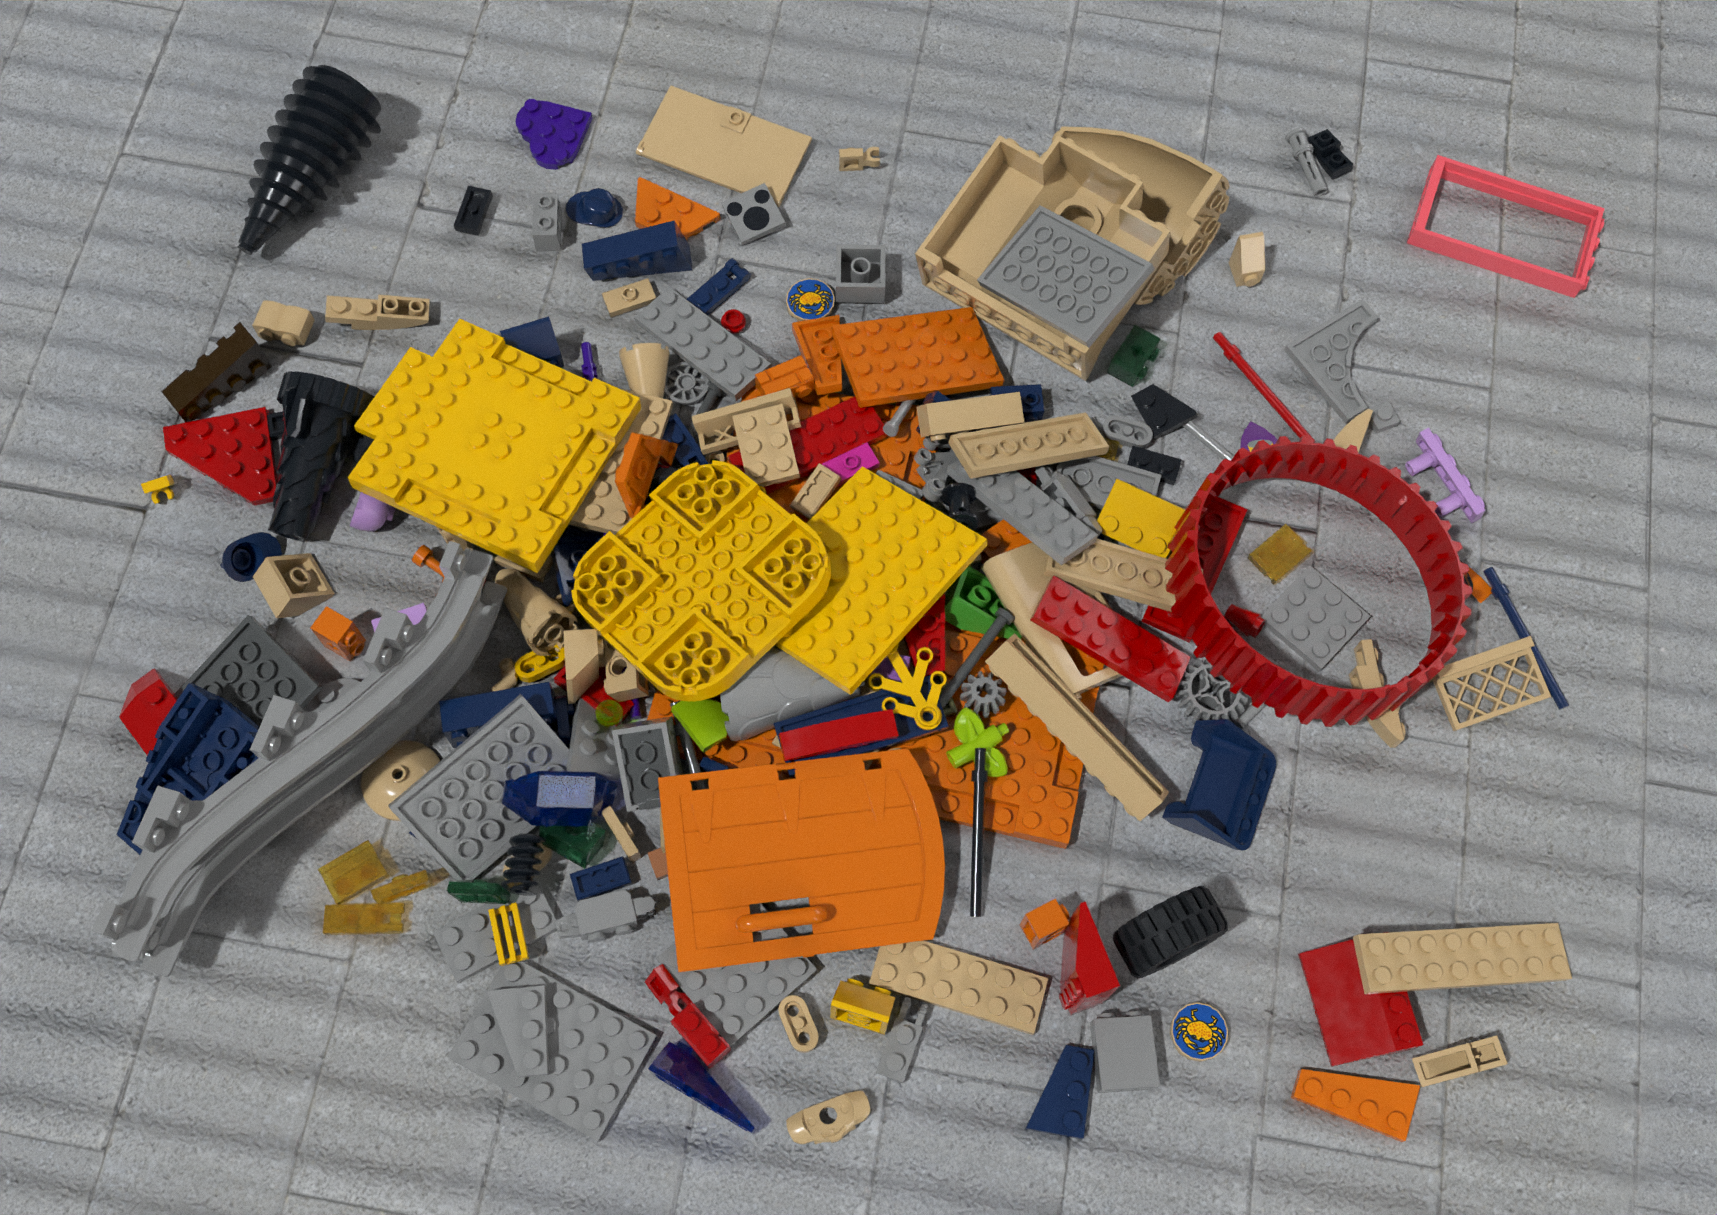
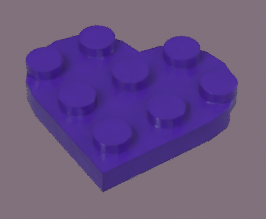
M528 99L517 113L515 122L523 140L530 143V151L537 164L545 169L557 170L558 166L565 165L567 162L571 164L574 161L593 118L591 112L549 101Z

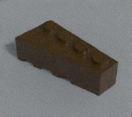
M241 322L233 327L235 332L229 338L223 336L216 342L218 347L211 354H203L199 357L192 371L186 369L161 391L185 423L198 419L204 412L213 406L219 405L225 398L243 389L247 383L256 377L264 375L272 367L257 341Z

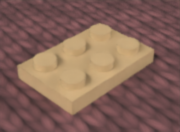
M783 404L732 416L745 474L762 487L800 478Z

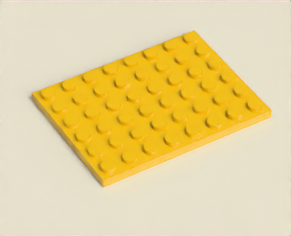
M862 466L806 523L819 535L829 555L831 563L830 582L824 596L817 605L784 635L775 646L851 695L988 545L987 539Z

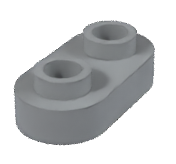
M1118 415L1107 417L1102 426V434L1108 441L1130 448L1132 446L1143 449L1148 447L1153 436L1152 430L1147 424ZM1110 429H1116L1118 433H1113ZM1135 436L1141 437L1142 440H1136Z

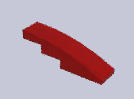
M893 709L832 720L779 733L784 761L836 753L842 749L865 746L871 742L895 739L899 736Z

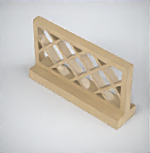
M1531 636L1447 664L1429 681V683L1433 682L1453 731L1551 697L1531 647L1535 646ZM1524 655L1529 665L1526 673L1514 667L1518 657ZM1495 665L1507 670L1503 681L1491 676ZM1512 672L1524 678L1520 689L1508 684ZM1472 673L1483 677L1479 689L1467 684ZM1488 680L1500 686L1496 698L1484 692ZM1450 681L1460 686L1455 698L1447 694L1443 683ZM1529 681L1537 684L1541 695L1534 697L1525 693ZM1464 689L1477 694L1472 706L1460 700ZM1505 689L1517 694L1513 705L1501 701ZM1482 697L1493 702L1491 711L1488 714L1477 709ZM1458 705L1470 711L1467 720L1462 723L1458 722L1455 714Z

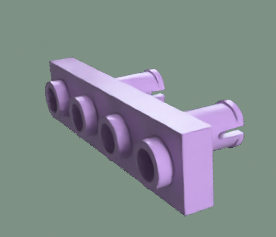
M1429 428L1421 431L1416 439V443L1423 454L1406 462L1405 467L1411 476L1430 466L1433 467L1451 493L1448 497L1436 502L1438 507L1435 513L1439 517H1443L1453 510L1461 508L1471 524L1481 519L1486 511L1481 497L1475 496L1470 488L1468 478L1463 474L1461 475L1457 470L1454 458L1450 454H1446L1438 435L1433 434Z

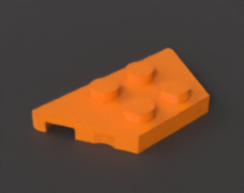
M638 178L635 224L640 229L675 220L685 239L688 240L690 236H695L702 232L704 226L711 222L717 223L721 219L719 212L644 178Z

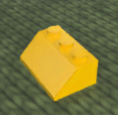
M1117 478L1097 522L1103 530L1102 534L1136 550L1167 558L1170 549L1167 548L1168 543L1177 531L1174 527L1185 509Z

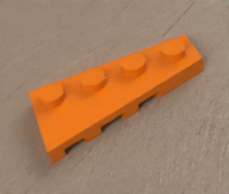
M839 315L792 323V332L801 355L813 375L814 388L817 395L842 391L841 357L831 333L832 325L840 324Z
M1300 1069L1291 1098L1397 1141L1405 1142L1420 1085Z

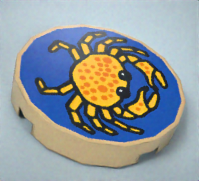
M811 278L799 280L787 292L786 307L788 313L792 318L797 319L798 322L828 317L834 311L835 297L833 291L821 280Z
M1196 1002L1185 1005L1175 1013L1170 1024L1169 1033L1176 1050L1189 1060L1202 1062L1213 1059L1222 1052L1227 1043L1228 1028L1226 1021L1220 1012L1209 1004Z

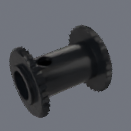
M953 483L946 486L941 492V500L946 506H949V515L947 516L975 531L979 526V519L970 512V504L977 498L975 497V488L966 483Z

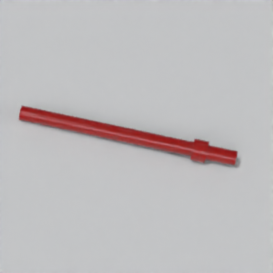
M1221 332L1216 333L1213 339L1224 351L1223 355L1229 362L1233 361L1300 439L1302 436H1310L1313 443H1315L1316 441L1240 355L1241 351L1235 344L1231 345Z

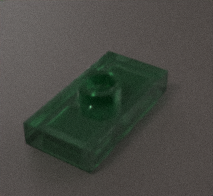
M475 879L473 882H449L446 890L461 903L509 904L511 894L499 884L488 883L480 879Z

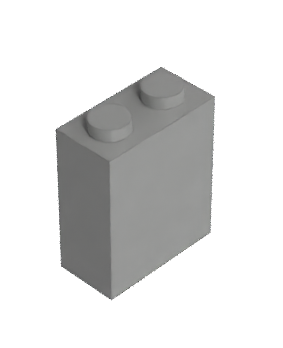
M1142 1011L1126 1012L1125 1017H1114V1013L1097 1014V1019H1093L1090 1022L1097 1093L1155 1090L1160 1087L1151 1015L1143 1016Z

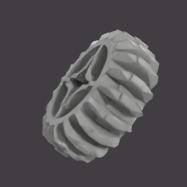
M1198 659L1195 661L1194 666L1188 665L1177 688L1179 691L1175 694V698L1181 700L1178 708L1187 709L1184 717L1192 715L1194 717L1192 719L1193 724L1197 720L1227 719L1235 722L1238 719V714H1242L1245 710L1243 705H1246L1248 702V698L1244 696L1246 694L1243 691L1237 694L1230 691L1231 683L1223 676L1215 677L1221 681L1215 680L1210 674L1212 665L1207 659H1205L1204 664ZM1198 678L1200 690L1196 695H1193L1192 682ZM1208 690H1211L1210 693L1213 691L1214 693H1217V694H1216V696H1213V693H1212V695H1210L1209 693H1206V692H1207ZM1230 691L1231 705L1225 709L1223 696ZM1201 705H1206V706H1208V707L1210 708V710L1204 708V707L1201 706Z

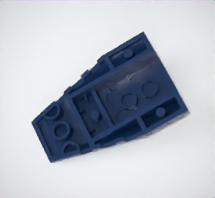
M188 683L157 730L155 747L153 750H149L146 758L148 764L144 775L138 778L135 786L138 790L134 800L129 801L116 835L141 855L143 849L133 844L132 841L157 786L178 791L192 801L205 800L258 759L250 748L259 726L228 700L193 683Z

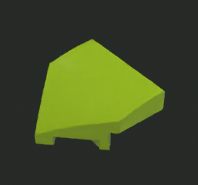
M711 699L690 702L680 701L672 706L671 712L703 753L726 739L725 721H729V717L725 712H722L720 702Z

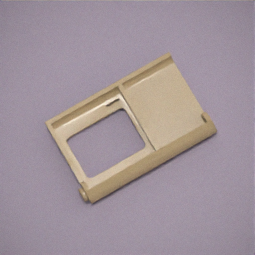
M1031 542L987 560L981 568L1006 611L1014 617L1013 623L1024 642L1079 700L1082 699L1081 694L1123 676L1109 667L1088 676L1081 675L1060 638L1030 621L1052 578L1043 575L1047 553ZM1066 582L1112 610L1102 592Z

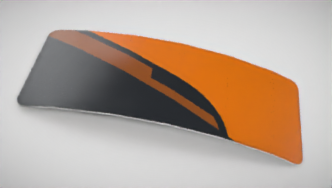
M1469 567V572L1464 576V583L1472 587V595L1479 603H1482L1492 594L1490 591L1492 588Z

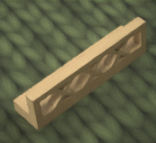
M784 389L692 416L702 454L705 455L739 445L737 436L733 437L730 435L735 430L732 417L734 415L783 404L785 415L792 413L794 420L787 421L789 430L801 427L797 404L791 389ZM714 435L719 436L716 442L706 445L705 438Z

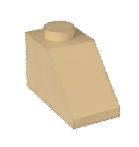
M1263 232L1245 234L1238 237L1228 262L1236 287H1250L1261 281L1265 272Z

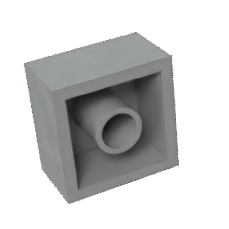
M836 244V302L884 303L885 245Z

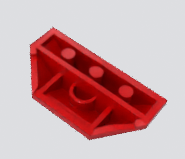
M155 668L131 684L119 715L120 720L147 756L149 750H153L157 741L155 735L159 726L178 700L174 695L175 693Z

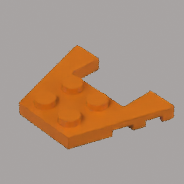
M631 432L629 441L624 446L621 464L617 467L615 473V483L630 518H634L646 507L644 503L658 462L662 465L671 466L678 447L677 443Z

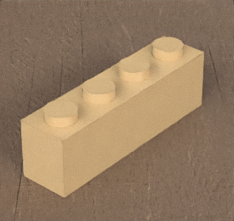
M1020 392L929 403L916 407L921 438L930 437L931 441L946 439V434L954 433V435L974 430L980 431L1024 423Z

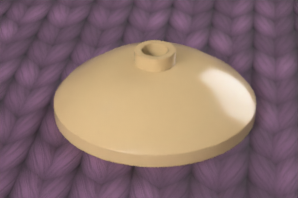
M409 740L399 741L383 756L363 770L361 790L366 803L379 816L393 821H401L388 805L438 764L440 759L433 750L422 743ZM397 772H403V776L400 779L394 778Z

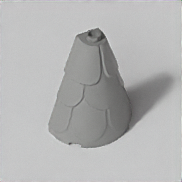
M774 645L738 681L720 694L722 712H725L729 717V721H725L727 734L731 741H744L774 728L773 723L844 702L861 694V686H865V680L849 695Z

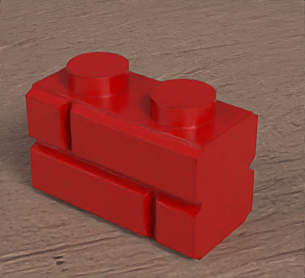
M693 1002L670 1021L676 1031L709 1069L731 1051L730 1045L720 1036L719 1032Z

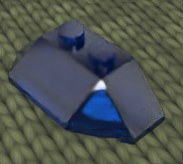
M537 771L523 775L515 780H506L501 800L503 805L532 826H589L602 815V810L613 805L618 786L616 782L610 781L596 772Z

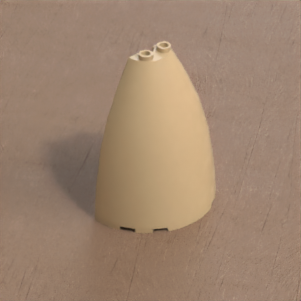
M1062 126L1054 134L1052 143L1057 135L1064 139L1070 138L1082 149L1095 152L1100 159L1115 163L1120 170L1127 174H1135L1143 182L1142 206L1139 210L1146 215V218L1153 222L1163 223L1170 231L1168 254L1134 303L1144 305L1151 303L1153 297L1158 294L1164 296L1174 288V281L1181 275L1185 277L1193 269L1221 226L1218 219L1220 214L1227 210L1230 198L1226 195V190L1230 188L1227 178L1195 158L1150 138L1117 130ZM1072 209L1062 215V217L1089 231L1093 227L1094 218L1085 211Z

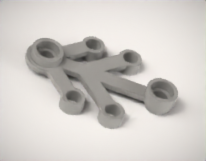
M954 433L950 434L946 439L932 442L930 437H925L923 440L925 448H920L914 456L915 462L921 466L931 463H943L936 477L929 479L922 488L924 497L929 501L937 502L941 499V492L945 488V481L948 477L946 473L947 468L958 460L949 445L950 436L954 435ZM936 448L950 449L949 452L931 453L929 450L933 451Z

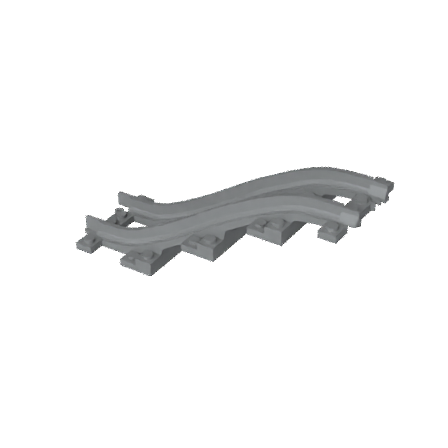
M449 541L439 565L444 575V580L438 594L421 621L413 625L407 614L385 608L363 659V662L370 670L368 676L322 712L304 711L296 701L273 695L250 748L258 759L205 800L192 801L178 791L157 786L132 841L133 844L143 850L118 905L107 901L104 902L92 931L106 938L113 939L111 949L114 956L137 962L139 959L143 960L140 969L169 977L180 952L184 950L203 908L220 886L276 836L383 756L439 706V701L445 700L471 670L482 651L507 593L506 586L487 581L482 593L483 584L493 562L492 555L468 547L463 551L459 543Z

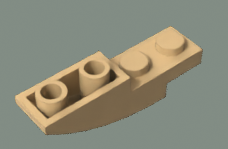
M327 295L325 320L329 323L352 324V329L390 330L414 327L429 322L430 299L378 295V300Z
M1372 639L1361 640L1354 648L1357 666L1349 674L1352 689L1383 687V675L1379 673L1377 666L1378 651L1376 648H1373ZM1400 707L1393 712L1388 709L1378 719L1373 721L1367 715L1365 716L1371 727L1390 748H1396L1405 737V727L1400 722L1398 714Z

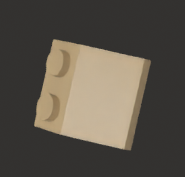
M311 553L266 557L253 576L276 618L299 616L334 595L332 588Z
M596 629L563 631L568 704H574L599 678V667H604L603 639H597Z

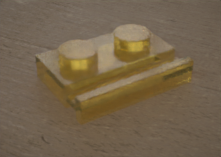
M1285 524L1250 553L1247 558L1264 576L1267 575L1274 585L1307 557L1312 550L1307 548L1303 544L1304 541Z
M369 840L318 869L337 905H341L389 876Z

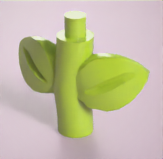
M967 707L963 708L954 723V733L963 744L946 752L948 760L956 769L973 760L975 762V748H986L985 771H988V776L1000 777L1006 775L1008 767L1005 756L994 746L1003 741L1002 736L1009 733L1007 725L1002 723L997 727L991 725L985 729L982 719L976 712Z

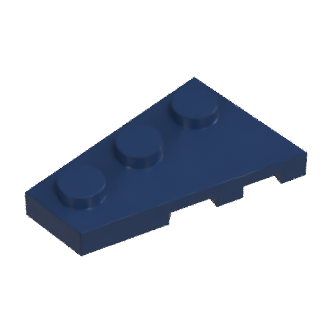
M1069 1045L1064 1046L1044 1091L1025 1127L1026 1130L1084 1139L1094 1050Z

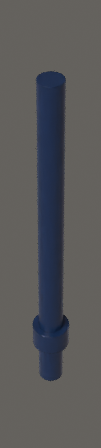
M1493 567L1485 569L1483 573L1492 587L1490 591L1495 600H1499L1519 638L1523 639L1531 636L1509 597L1510 592L1506 584L1501 583ZM1534 642L1535 646L1531 647L1548 690L1558 709H1564L1569 704Z

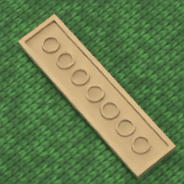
M1558 923L1371 933L1353 936L1364 994L1556 982L1572 979Z

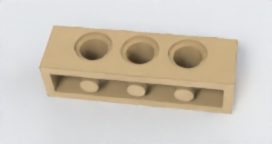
M602 637L605 645L603 664L606 668L604 688L607 695L618 702L648 696V680ZM627 666L624 673L621 674L622 670Z

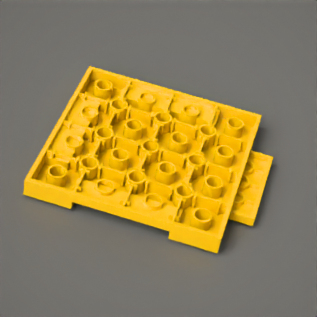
M459 318L433 357L410 347L354 425L355 430L374 439V441L350 473L348 479L352 488L538 573L641 410L640 398L596 378L591 382L505 344L503 337Z

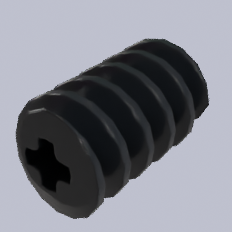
M519 834L509 839V843L513 847L507 850V854L511 858L505 861V865L509 869L503 872V876L507 880L501 883L502 889L516 895H536L529 891V887L538 886V882L532 880L531 876L540 875V871L534 869L533 865L542 864V860L536 858L535 854L544 853V849L538 847L537 843L546 842V838L533 834Z

